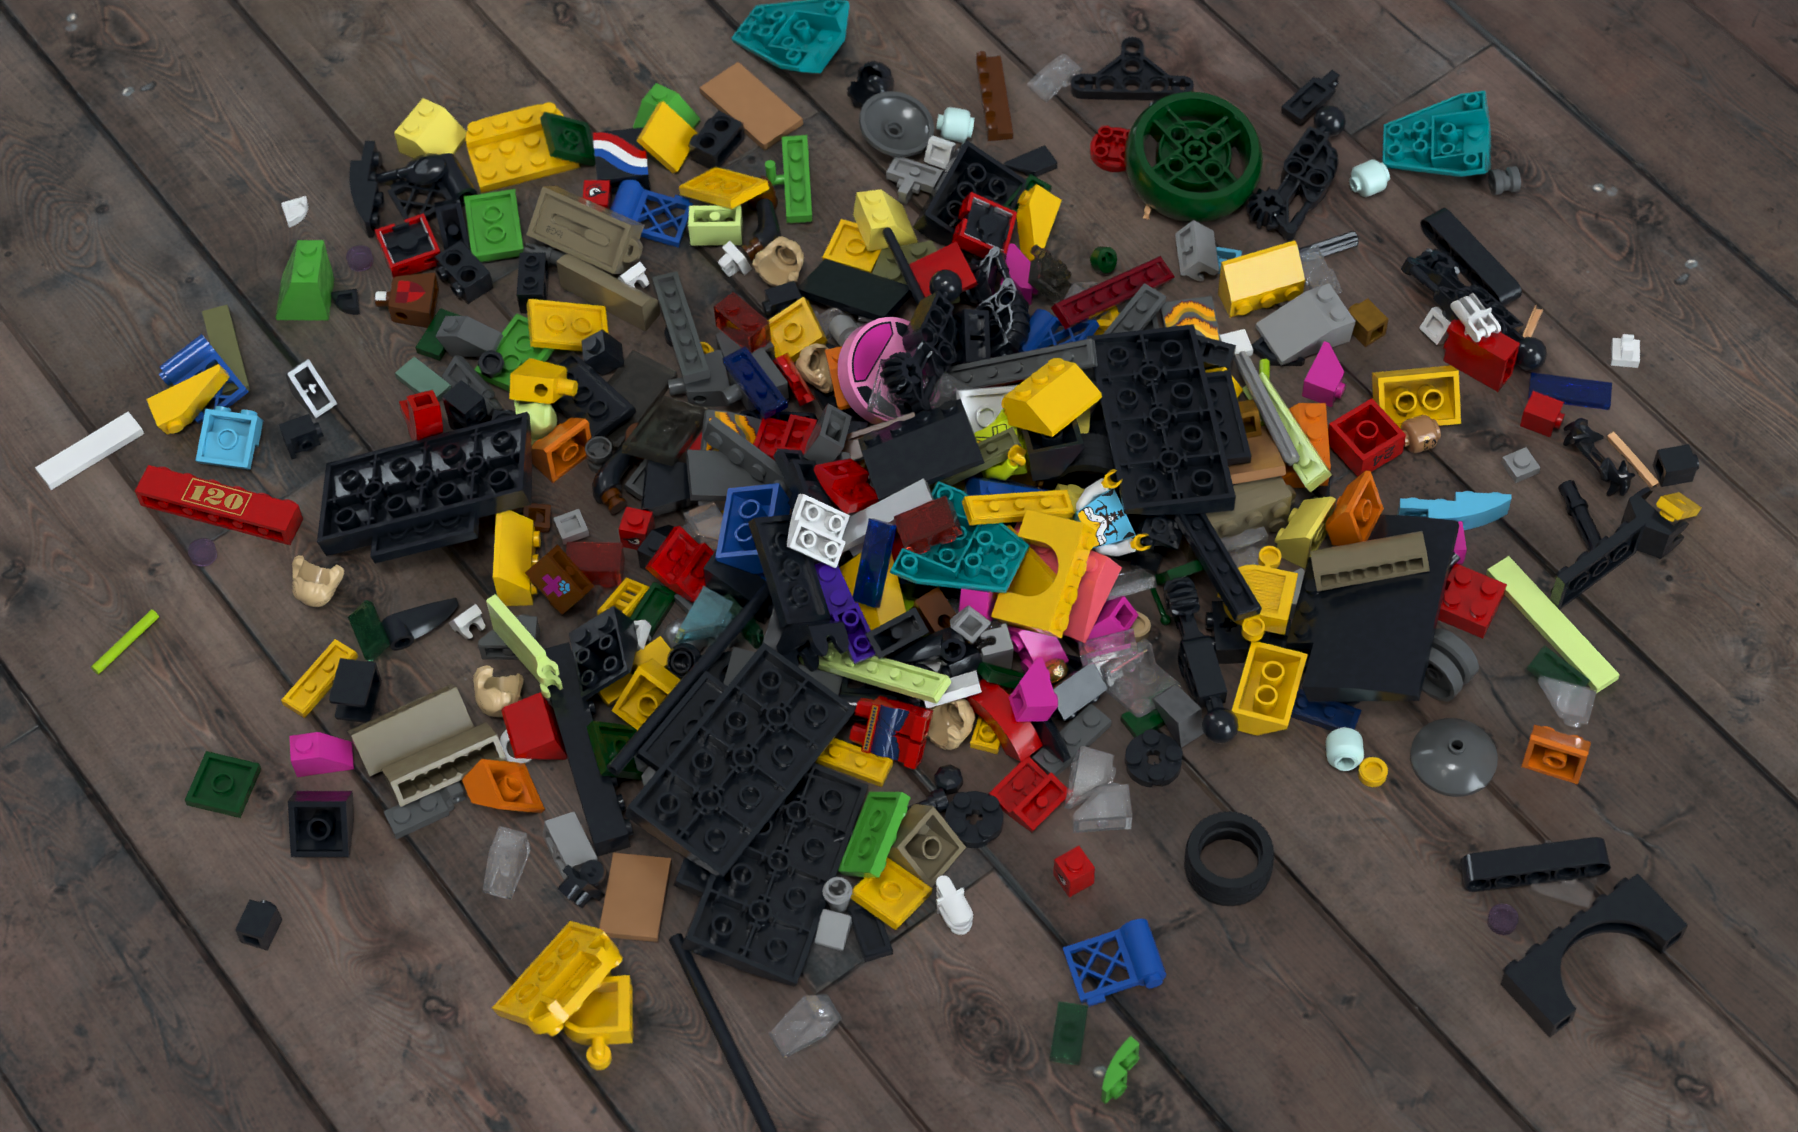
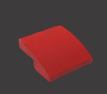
M957 242L909 264L925 298L931 295L929 291L931 277L940 270H952L957 273L962 280V292L978 285Z
M790 414L788 422L763 416L753 445L773 460H775L773 456L777 449L801 450L804 455L807 441L817 424V420Z
M851 458L815 465L814 472L821 486L832 501L846 514L862 511L879 502L875 489L866 483L869 472Z
M676 526L645 568L675 593L690 602H695L706 587L703 568L714 551L705 542L698 544L681 526Z
M1027 757L989 795L995 796L998 799L1003 812L1021 826L1033 832L1071 794V791L1052 772L1046 774L1030 757Z

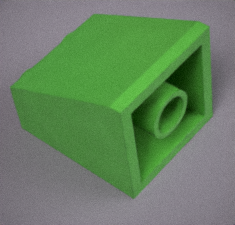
M297 240L282 274L276 320H329L332 300L331 292H333L335 278L324 240Z

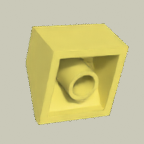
M424 98L394 132L399 152L413 159L428 153L438 155L444 153L455 154L466 141L467 133L444 107Z
M881 189L856 192L853 216L868 251L889 248L882 234L883 229L886 227L892 229L900 246L918 242L901 203Z
M1336 498L1303 500L1298 509L1293 508L1287 521L1289 524L1286 529L1281 528L1275 538L1277 548L1281 552V558L1306 569L1309 557H1311L1310 551L1318 550L1328 534L1326 532V521L1334 512Z

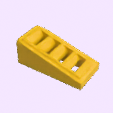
M626 577L598 609L597 615L615 606L630 618L650 587ZM626 591L632 592L637 595L633 596L631 594L626 593Z

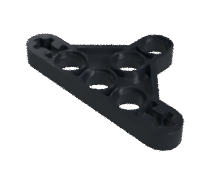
M1127 37L1122 41L1120 56L1095 74L1075 75L1071 79L1070 91L1073 97L1077 99L1157 101L1175 93L1193 92L1194 82L1187 76L1169 75L1144 55V44L1141 39ZM1129 46H1135L1139 50L1136 52H1129L1126 50V48ZM1129 65H1135L1139 69L1136 71H1128L1126 67ZM1110 84L1113 86V89L1103 90L1100 86ZM1129 84H1134L1139 88L1137 90L1130 91L1126 89V86ZM1161 85L1164 89L1154 91L1151 89V86Z

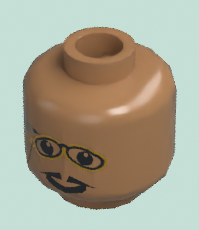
M1427 415L1407 419L1401 424V430L1406 434L1404 447L1414 454L1434 448L1441 437L1437 421Z

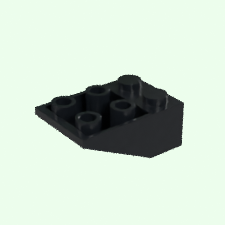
M615 606L610 607L569 633L581 697L584 700L631 673L638 645L634 621Z

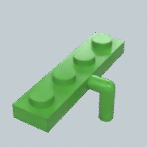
M807 135L782 137L784 174L776 175L775 162L768 160L765 162L766 177L772 185H785L787 223L813 222Z

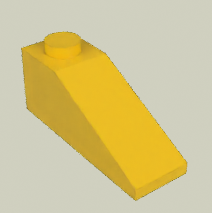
M1038 184L1029 191L1024 190L1018 199L1020 205L1016 216L1020 251L1033 265L1042 256L1062 201Z
M218 364L146 399L157 427L167 435L183 430L184 426L193 422L230 378L228 372Z

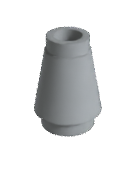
M842 877L831 878L823 887V895L832 911L838 913L845 912L852 895L851 884Z

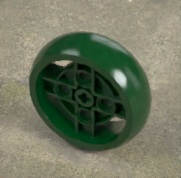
M1175 93L1152 103L1137 117L1125 143V167L1136 193L1152 209L1178 221L1191 222L1194 220L1198 223L1208 222L1229 215L1249 199L1262 173V146L1251 121L1232 103L1208 93ZM1150 135L1158 143L1155 152L1156 165L1153 167L1148 163L1143 147L1145 140ZM1234 147L1238 151L1243 165V173L1239 179L1230 172L1232 163L1231 149Z

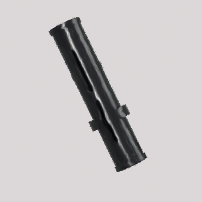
M1574 480L1565 481L1558 486V489L1567 505L1566 511L1568 515L1573 517L1590 552L1602 538L1589 514V505L1585 499H1582Z

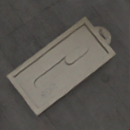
M543 186L526 235L610 273L624 274L629 270L631 263L638 261L642 255L643 244L639 239L644 224L560 187Z
M1281 476L1239 483L1233 486L1236 495L1233 511L1205 513L1228 550L1235 544L1246 540L1253 541L1260 535L1271 531L1277 532L1287 526L1290 506L1295 503L1296 492L1291 485L1285 484ZM1183 534L1179 547L1187 562L1198 559Z

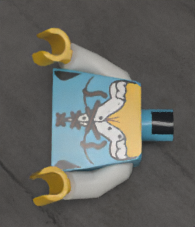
M1112 469L1105 475L1104 479L1101 478L1085 488L1076 503L1077 511L1074 513L1073 519L1074 521L1083 522L1097 531L1093 547L1097 553L1121 556L1135 552L1136 549L1139 551L1148 550L1152 545L1144 547L1140 543V539L1148 536V534L1142 533L1136 536L1127 515L1124 514L1122 504L1114 489L1122 483L1123 479L1113 482L1110 479V475L1117 470Z

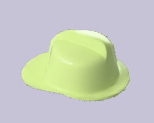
M514 400L516 414L528 412L530 415L532 445L538 439H542L551 433L557 426V415L551 404Z

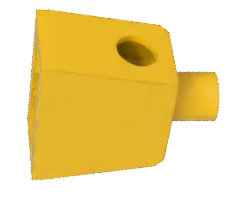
M529 358L510 374L509 399L553 404L563 395L574 397L577 393L578 382L567 379L566 367Z

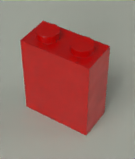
M1454 319L1446 332L1449 334V337L1443 346L1445 350L1443 361L1499 392L1513 373L1520 343L1501 332H1492L1490 337L1485 338L1483 336L1479 342H1474L1469 334H1464L1466 327L1459 319L1458 321Z

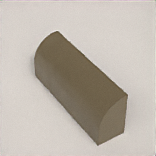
M565 254L556 261L560 286L563 289L594 305L606 306L607 312L646 332L661 314L657 299L571 254Z
M1422 531L1310 551L1317 591L1430 571Z
M451 683L347 732L369 776L381 772V768L474 728V725L457 687Z
M485 722L381 768L395 800L402 807L462 780L481 759L505 761L507 758L497 734Z

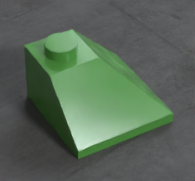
M655 83L642 99L633 128L645 127L657 104L662 101L694 130L701 120L677 92Z

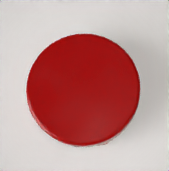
M1107 125L1101 126L1098 129V133L1092 138L1090 143V157L1096 166L1109 172L1126 171L1125 143L1130 129L1111 128Z

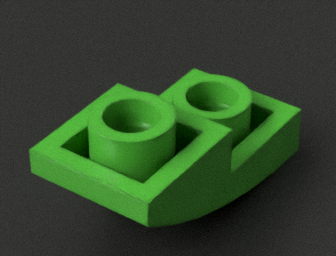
M1132 1036L1119 1048L1107 1069L1101 1095V1101L1105 1104L1112 1097L1117 1099L1124 1093L1127 1088V1071L1139 1060L1140 1043Z

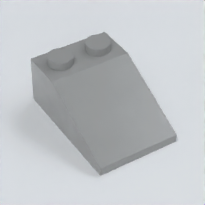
M1328 283L1302 293L1257 322L1255 327L1265 339L1264 341L1277 357L1280 365H1284L1297 360L1298 357L1304 358L1318 353L1324 341L1330 343L1331 347L1350 342L1356 321Z

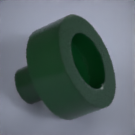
M1097 247L1090 256L1093 269L1100 273L1112 272L1117 265L1115 250L1111 247Z

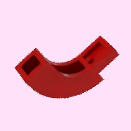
M433 390L406 396L407 400L399 401L400 410L406 421L408 433L412 441L443 433L441 408Z
M983 679L979 681L982 692L965 697V699L969 702L973 711L983 718L994 731L1005 754L1022 762L1042 747L1043 744L1031 722H1016L1009 700L1010 695L999 685Z

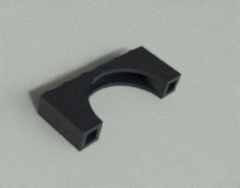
M1638 873L1630 879L1625 877L1620 880L1613 888V892L1609 895L1605 893L1594 900L1589 910L1586 912L1583 910L1578 911L1570 919V924L1564 928L1559 926L1548 935L1546 942L1541 945L1539 943L1534 944L1527 950L1526 956L1519 962L1514 959L1503 969L1504 975L1500 985L1549 1038L1569 1024L1577 1010L1567 996L1561 979V960L1575 943L1594 934L1621 933L1646 942L1661 954L1683 937L1688 924Z

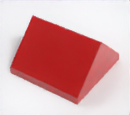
M541 692L502 708V716L515 758L566 760L567 754L554 710Z

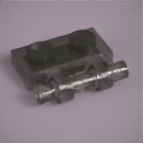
M1034 245L1030 252L1035 256V260H1032L1030 264L1028 283L1054 304L1071 296L1072 284L1067 281L1071 277V272L1067 269V265L1061 260L1054 259L1052 253L1046 248Z

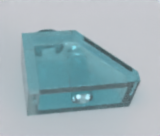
M703 586L673 641L680 644L715 636L720 627L725 629L730 622L733 614L729 610L733 602Z

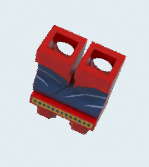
M878 696L875 700L861 698L857 702L855 715L868 718L867 726L855 723L852 726L849 740L862 745V752H871L880 757L902 762L905 767L915 770L922 762L927 741L926 736L929 733L934 710L887 699L883 696Z

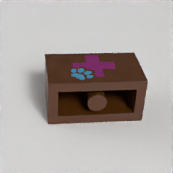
M558 544L525 572L530 578L531 583L539 588L551 606L561 614H564L594 587Z

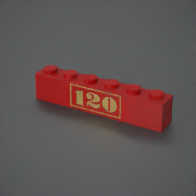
M148 465L135 489L141 506L286 545H291L303 521L299 505L292 500H280L266 493H254L246 491L239 486L223 485L213 479L204 480L190 473L182 474L171 471L164 466L155 467Z

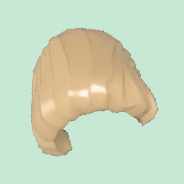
M783 236L778 237L755 255L756 258L753 260L752 266L755 267V271L768 285L775 287L791 281L797 282L799 271L802 269L804 254L797 242Z
M816 343L801 350L799 358L796 360V367L806 382L815 386L821 392L828 394L833 391L825 350L828 348L823 344Z
M303 556L294 557L292 563L293 595L307 606L320 607L327 604L343 579L344 568L339 565H335L331 569L321 568L304 560Z
M485 665L477 668L473 675L475 699L479 708L488 716L503 717L501 712L503 707L522 700L520 692L524 681L523 676L517 673V675H510L508 677H493V668L491 666Z
M962 698L928 708L934 711L929 733L926 737L941 749L952 750L958 748L971 733L975 721V713L969 702Z

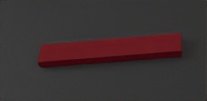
M1159 256L1055 303L1051 310L1064 329L1067 330L1130 301L1144 283L1156 289L1171 282L1175 276L1162 257Z

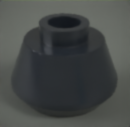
M677 644L670 650L667 656V669L679 679H682L702 655L692 644Z

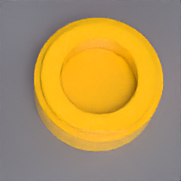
M1377 757L1364 759L1358 769L1359 780L1368 787L1382 785L1388 774L1386 763Z

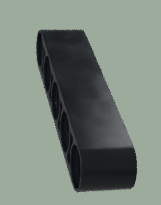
M1442 208L1421 220L1420 225L1425 236L1440 252H1445L1446 255L1453 257V261L1459 264L1460 273L1471 285L1482 287L1503 306L1521 297L1522 290L1516 279L1447 208Z
M1600 837L1467 854L1460 859L1465 889L1471 892L1603 875L1611 869L1605 840Z

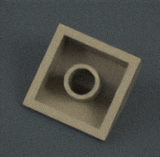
M913 804L900 823L896 841L891 846L887 857L932 888L937 878L946 872L965 850L966 846L934 806Z

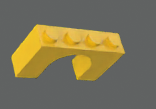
M1026 510L1018 537L1029 544L1053 549L1058 558L1057 576L1046 591L1036 596H1023L1011 592L999 593L991 617L1003 624L1006 623V625L1061 639L1063 632L1068 627L1069 614L1073 603L1077 599L1081 577L1086 572V562L1090 550L1095 545L1097 531L1083 522Z

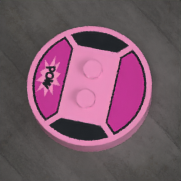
M883 317L860 326L848 336L839 354L838 378L845 399L859 416L875 425L904 416L894 401L907 399H897L894 393L889 394L888 387L882 385L884 378L880 376V373L883 371L881 364L894 353L907 352L903 346L902 339L910 321L902 318ZM923 368L922 376L924 388V386L927 385L928 379L926 376L925 369ZM941 379L936 382L933 389L934 392L929 401L932 408L941 392Z

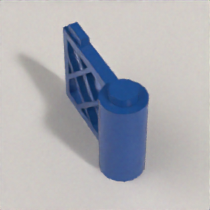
M623 180L619 185L610 210L637 222L649 219L653 227L643 229L640 237L679 247L689 220V206H693L694 203H691L690 199L675 195L673 198L645 190L636 180ZM647 199L658 202L661 207L649 211L646 206ZM680 208L685 210V213L674 218L670 210ZM665 213L669 220L658 224L654 216ZM673 226L677 231L676 237L665 235L662 230Z
M1037 309L1030 317L1029 338L1027 342H1023L1021 345V352L1045 348L1052 344L1055 346L1085 340L1087 336L1094 335L1099 324L1097 320L1089 319L1067 330L1063 329L1055 333L1058 327L1062 326L1058 318L1046 310ZM1084 328L1086 329L1084 332L1074 336V333ZM1068 336H1071L1070 339H1068V340H1066V341H1064V342H1062V343H1060V344H1057L1058 341H1060V340H1062V339H1064V338H1066V337H1068Z
M202 334L159 366L162 370L159 376L170 386L171 384L177 385L209 369L218 362L230 376L226 383H234L239 389L230 396L222 395L223 385L217 392V395L211 399L216 400L215 406L229 408L249 392ZM202 411L195 418L198 424L204 419Z
M1146 919L1132 920L1118 930L1063 947L1081 1004L1087 1002L1089 1007L1105 1002V996L1137 985L1155 988L1163 983V979L1167 975ZM1116 940L1119 949L1114 958L1100 952L1104 943ZM1085 951L1092 955L1087 965L1083 967L1074 963L1071 954ZM1121 955L1124 962L1119 961ZM1097 957L1110 963L1104 976L1090 970ZM1115 966L1127 970L1129 979L1116 982L1109 977ZM1077 970L1082 972L1080 977L1078 976ZM1087 975L1101 981L1096 990L1084 993L1082 984Z

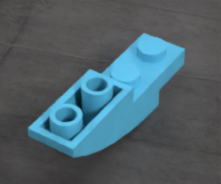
M1472 491L1456 492L1454 501H1447L1445 499L1423 500L1414 497L1400 498L1397 515L1462 521L1463 529L1469 530L1486 525L1507 515L1512 497L1511 494L1499 492L1474 493Z

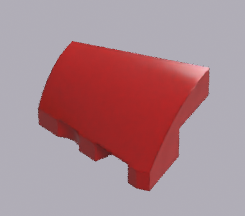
M789 353L772 360L789 383L800 406L815 400Z

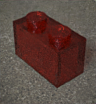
M734 292L714 306L716 326L748 354H752L757 349L763 348L771 342L770 322Z
M946 495L894 516L903 547L916 554L925 553L930 550V547L939 543H950L957 536L963 534L954 505Z
M567 542V556L593 585L612 587L619 586L623 582L625 555L622 543Z

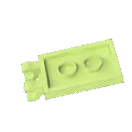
M496 594L487 599L486 602L493 630L539 681L543 696L545 698L551 697L550 691L547 688L550 685L557 686L559 690L563 689L561 679L558 677L560 674L558 665L546 656L545 650Z

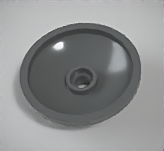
M894 91L878 93L864 103L859 115V126L864 138L875 149L890 156L909 157L919 154L927 148L929 138L934 134V122L928 109L920 101L905 93Z
M1443 718L1427 724L1416 734L1410 750V761L1418 779L1429 789L1446 796L1462 797L1477 793L1490 783L1496 772L1498 755L1494 742L1482 728L1463 719ZM1456 745L1459 746L1461 749L1456 750L1452 746Z

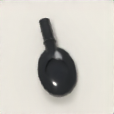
M423 154L412 159L404 168L377 173V180L379 183L406 178L414 185H428L439 180L445 174L447 163L438 154Z

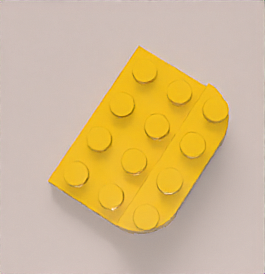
M547 102L486 117L468 124L465 137L466 145L481 193L580 168L579 163L552 157L549 154L540 117L544 112L564 116L554 103Z
M569 921L496 1002L492 1009L500 1017L529 1026L535 1034L547 1033L549 1036H554L562 1030L563 1023L582 1007L583 1001L589 994L601 986L604 977L611 969L621 963L623 957L619 953L618 947L602 929Z

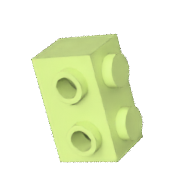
M719 205L689 206L688 228L691 246L725 245L729 241L734 245H742L743 219L741 205L733 209Z

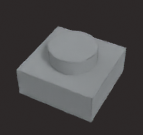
M1526 447L1502 457L1501 464L1515 483L1539 474L1540 466Z
M579 509L553 518L563 545L589 536L588 528Z

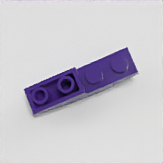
M822 562L814 565L831 616L830 620L844 622L849 639V647L846 651L849 658L854 664L877 656L865 635L871 630L859 604L855 603L839 566L837 565V568H833Z

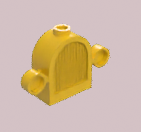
M1265 546L1260 550L1258 557L1259 565L1251 564L1238 568L1262 607L1260 614L1234 621L1223 602L1226 614L1232 621L1242 626V636L1248 641L1260 640L1264 636V631L1285 635L1298 573L1277 569L1281 562V552L1274 546Z
M610 971L604 977L601 986L592 991L583 1001L582 1007L563 1023L562 1029L569 1039L581 1045H591L587 1050L586 1056L588 1064L595 1070L606 1069L612 1061L610 1049L606 1044L633 1043V995L630 975L611 976Z

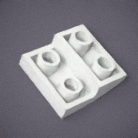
M798 494L790 521L787 547L828 566L837 568L846 543L841 539L850 515L805 494Z

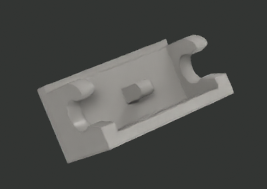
M1193 220L1175 233L1181 275H1187L1197 281H1204V276L1199 272L1206 271L1211 275H1216L1219 272L1213 230Z
M1006 623L1001 624L999 628L984 631L980 639L991 637L995 639L994 645H988L981 649L982 661L1011 669L1014 648Z
M575 812L544 821L542 837L563 880L568 876L562 870L568 864L580 872V868L586 861L597 860V856Z

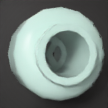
M948 107L945 109L944 115H938L936 129L941 130V137L944 140L964 142L967 137L971 138L974 117H970L971 115L968 110Z
M1373 159L1355 166L1349 179L1351 189L1363 197H1369L1385 190L1390 179L1388 169L1383 163Z
M1342 727L1328 734L1325 741L1326 756L1331 766L1341 771H1350L1362 763L1364 759L1363 739L1358 731Z

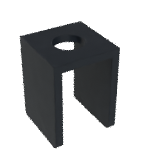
M340 658L329 696V702L337 704L334 715L335 719L362 723L372 719L382 682L376 662Z

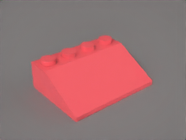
M1017 522L1014 528L1017 533H1019L1022 522ZM1026 542L1057 575L1058 558L1055 551ZM1090 550L1086 562V572L1081 577L1077 599L1073 603L1069 614L1068 627L1063 632V635L1084 644L1122 569L1121 566L1109 557Z

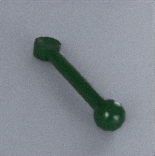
M1151 576L1145 579V586L1151 590L1161 615L1160 622L1162 625H1169L1171 618L1169 615H1166L1155 588L1156 579Z

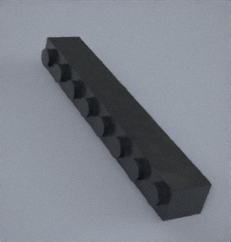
M567 642L544 649L546 656L558 665L560 673L558 677L561 679L563 686L561 690L555 685L548 686L547 688L551 695L549 699L556 716L596 855L599 857L631 847L629 836L634 835L630 820L628 818L623 819L622 811L626 810L622 794L616 795L614 787L619 786L617 777L600 775L586 728L593 721L592 715L596 714L592 698L584 700L581 697L570 643Z

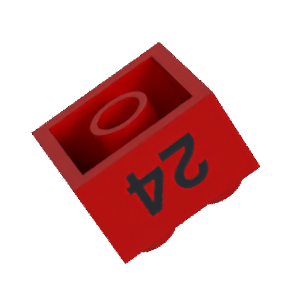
M1372 398L1332 421L1328 426L1329 446L1357 477L1365 471L1372 472L1403 453L1406 434Z

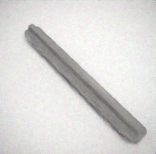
M1240 351L1239 354L1234 356V361L1284 462L1292 466L1299 461L1300 456L1249 355L1245 351Z

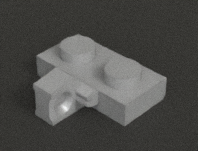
M895 157L886 171V179L897 182V187L899 188L897 192L899 193V198L897 201L908 204L913 192L918 194L920 190L932 193L943 170L903 157Z

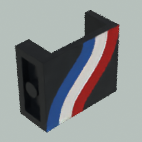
M644 127L593 133L597 180H610L612 195H616L619 185L623 180H636L643 189L651 191L646 149L637 142Z

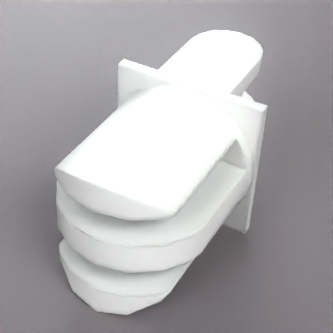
M1474 293L1450 304L1453 312L1466 327L1464 334H1469L1474 342H1479L1483 336L1485 338L1490 337L1492 332L1499 333L1501 331L1500 324L1491 313L1492 308L1486 309Z
M940 876L936 880L937 914L940 913L946 925L953 933L958 935L966 934L973 923V912L964 897V889L961 888L956 891L949 877Z

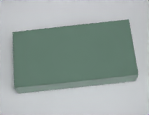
M415 357L395 372L396 378L416 394L433 390L438 402L451 389V385Z

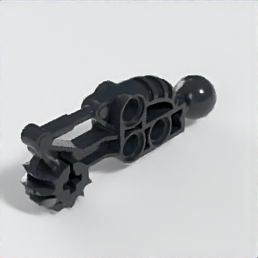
M1332 105L1320 108L1314 117L1315 128L1311 126L1307 128L1284 161L1279 188L1275 190L1269 186L1266 191L1259 188L1256 194H1251L1246 212L1249 215L1250 223H1256L1257 229L1262 226L1266 227L1267 231L1277 229L1279 233L1283 234L1285 240L1291 241L1295 238L1296 231L1304 221L1308 211L1316 208L1325 197L1326 191L1336 175V169L1339 164L1337 150L1332 147L1329 137L1339 135L1345 128L1346 118L1341 109ZM1297 194L1302 197L1304 205L1289 223V204Z
M997 246L991 248L989 254L983 260L973 259L968 264L978 285L962 292L960 295L964 302L977 304L978 306L975 310L989 311L990 355L992 358L1020 353L1021 345L1023 342L1028 341V333L1030 332L1029 303L1025 300L1020 286L1009 274V268L1005 261L1006 254ZM999 271L1004 281L999 291L996 292L994 288L997 272ZM1021 381V382H1016V383H1011V384H1006V385H1001V386L1019 385V384H1021L1023 381Z
M1427 248L1416 258H1406L1401 271L1407 275H1412L1435 294L1433 300L1443 308L1442 314L1448 321L1452 322L1454 319L1458 321L1459 319L1451 309L1450 304L1474 293L1486 309L1492 308L1491 313L1500 324V332L1520 343L1515 361L1518 367L1533 371L1545 363L1547 350L1543 342L1535 337L1524 338L1519 334L1524 324L1485 289L1477 285L1465 286L1459 281V264L1453 261V257L1446 255L1445 252H1440L1438 249L1432 250Z
M940 270L931 277L929 283L931 295L920 300L903 335L902 342L907 352L894 353L881 364L883 371L880 373V376L884 378L882 385H886L888 393H894L897 399H907L915 414L930 409L929 401L934 392L933 389L936 382L945 377L950 365L957 358L955 348L958 344L959 330L957 329L958 322L952 316L954 315L952 313L954 306L950 302L955 301L961 295L962 280L952 270ZM923 368L925 369L926 376L928 379L927 385L924 386V388L922 376Z
M1189 577L1173 578V580L1166 581L1163 587V596L1166 609H1168V615L1170 618L1174 617L1176 627L1182 638L1178 650L1180 673L1186 681L1193 701L1200 708L1206 707L1207 714L1202 721L1204 734L1214 743L1225 744L1231 741L1237 734L1239 729L1238 719L1231 710L1223 707V703L1226 702L1227 688L1210 636L1204 635L1198 630L1193 613L1199 612L1200 605L1194 582Z

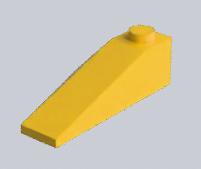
M889 546L861 552L839 568L855 603L859 604L870 630L906 612L898 576L890 573L894 561Z

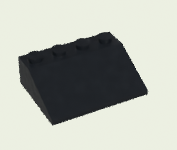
M965 140L953 153L915 221L913 228L932 241L948 246L952 243L956 226L962 221V219L958 218L962 201L971 192L1003 206L1021 186L1009 209L1012 210L1016 208L1020 195L1026 190L1028 184L1025 186L1027 180L968 140ZM961 249V251H963V252H966V253L975 255V254H973V253H971V252H968V251H966V250H964V249Z
M961 398L955 401H946L940 407L930 411H921L915 417L905 421H896L882 430L868 432L858 439L879 501L923 478L930 485L985 463Z

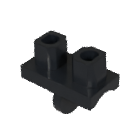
M597 860L586 861L580 868V872L569 864L562 870L568 877L557 889L581 908L592 897L600 901L605 896L602 891L595 887L603 882L606 875L605 867L601 862Z

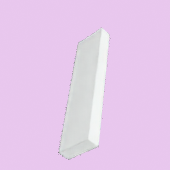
M126 412L35 467V469L50 490L140 437L144 432L131 414Z

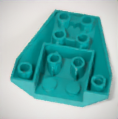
M802 0L756 5L731 39L735 44L780 69L821 73L845 41L850 4L847 0Z
M1486 91L1459 94L1384 124L1383 164L1387 168L1458 177L1487 173L1491 169V127Z
M938 481L931 493L935 505L926 509V515L908 549H901L890 573L915 584L1006 593L1029 549V545L1003 523L969 525L962 505L964 496L969 495L962 490Z

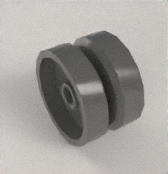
M1436 628L1422 687L1424 693L1439 701L1448 702L1452 700L1462 690L1463 685L1468 683L1478 673L1479 669L1478 660L1471 648L1454 633Z

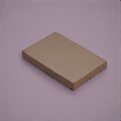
M613 852L599 929H602L611 938L658 942L672 865L671 858Z

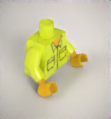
M1003 398L1001 403L1003 409L997 418L986 428L975 432V437L979 443L1013 427L1021 446L1013 445L1008 452L1007 460L981 471L985 478L1005 481L1011 475L1027 473L1025 458L1027 450L1023 446L1021 429L1008 424L1005 400Z

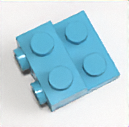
M215 406V410L205 409L195 461L202 464L251 470L255 446H259L264 420L257 416V412L251 410H241V413L231 412L232 409L222 406Z

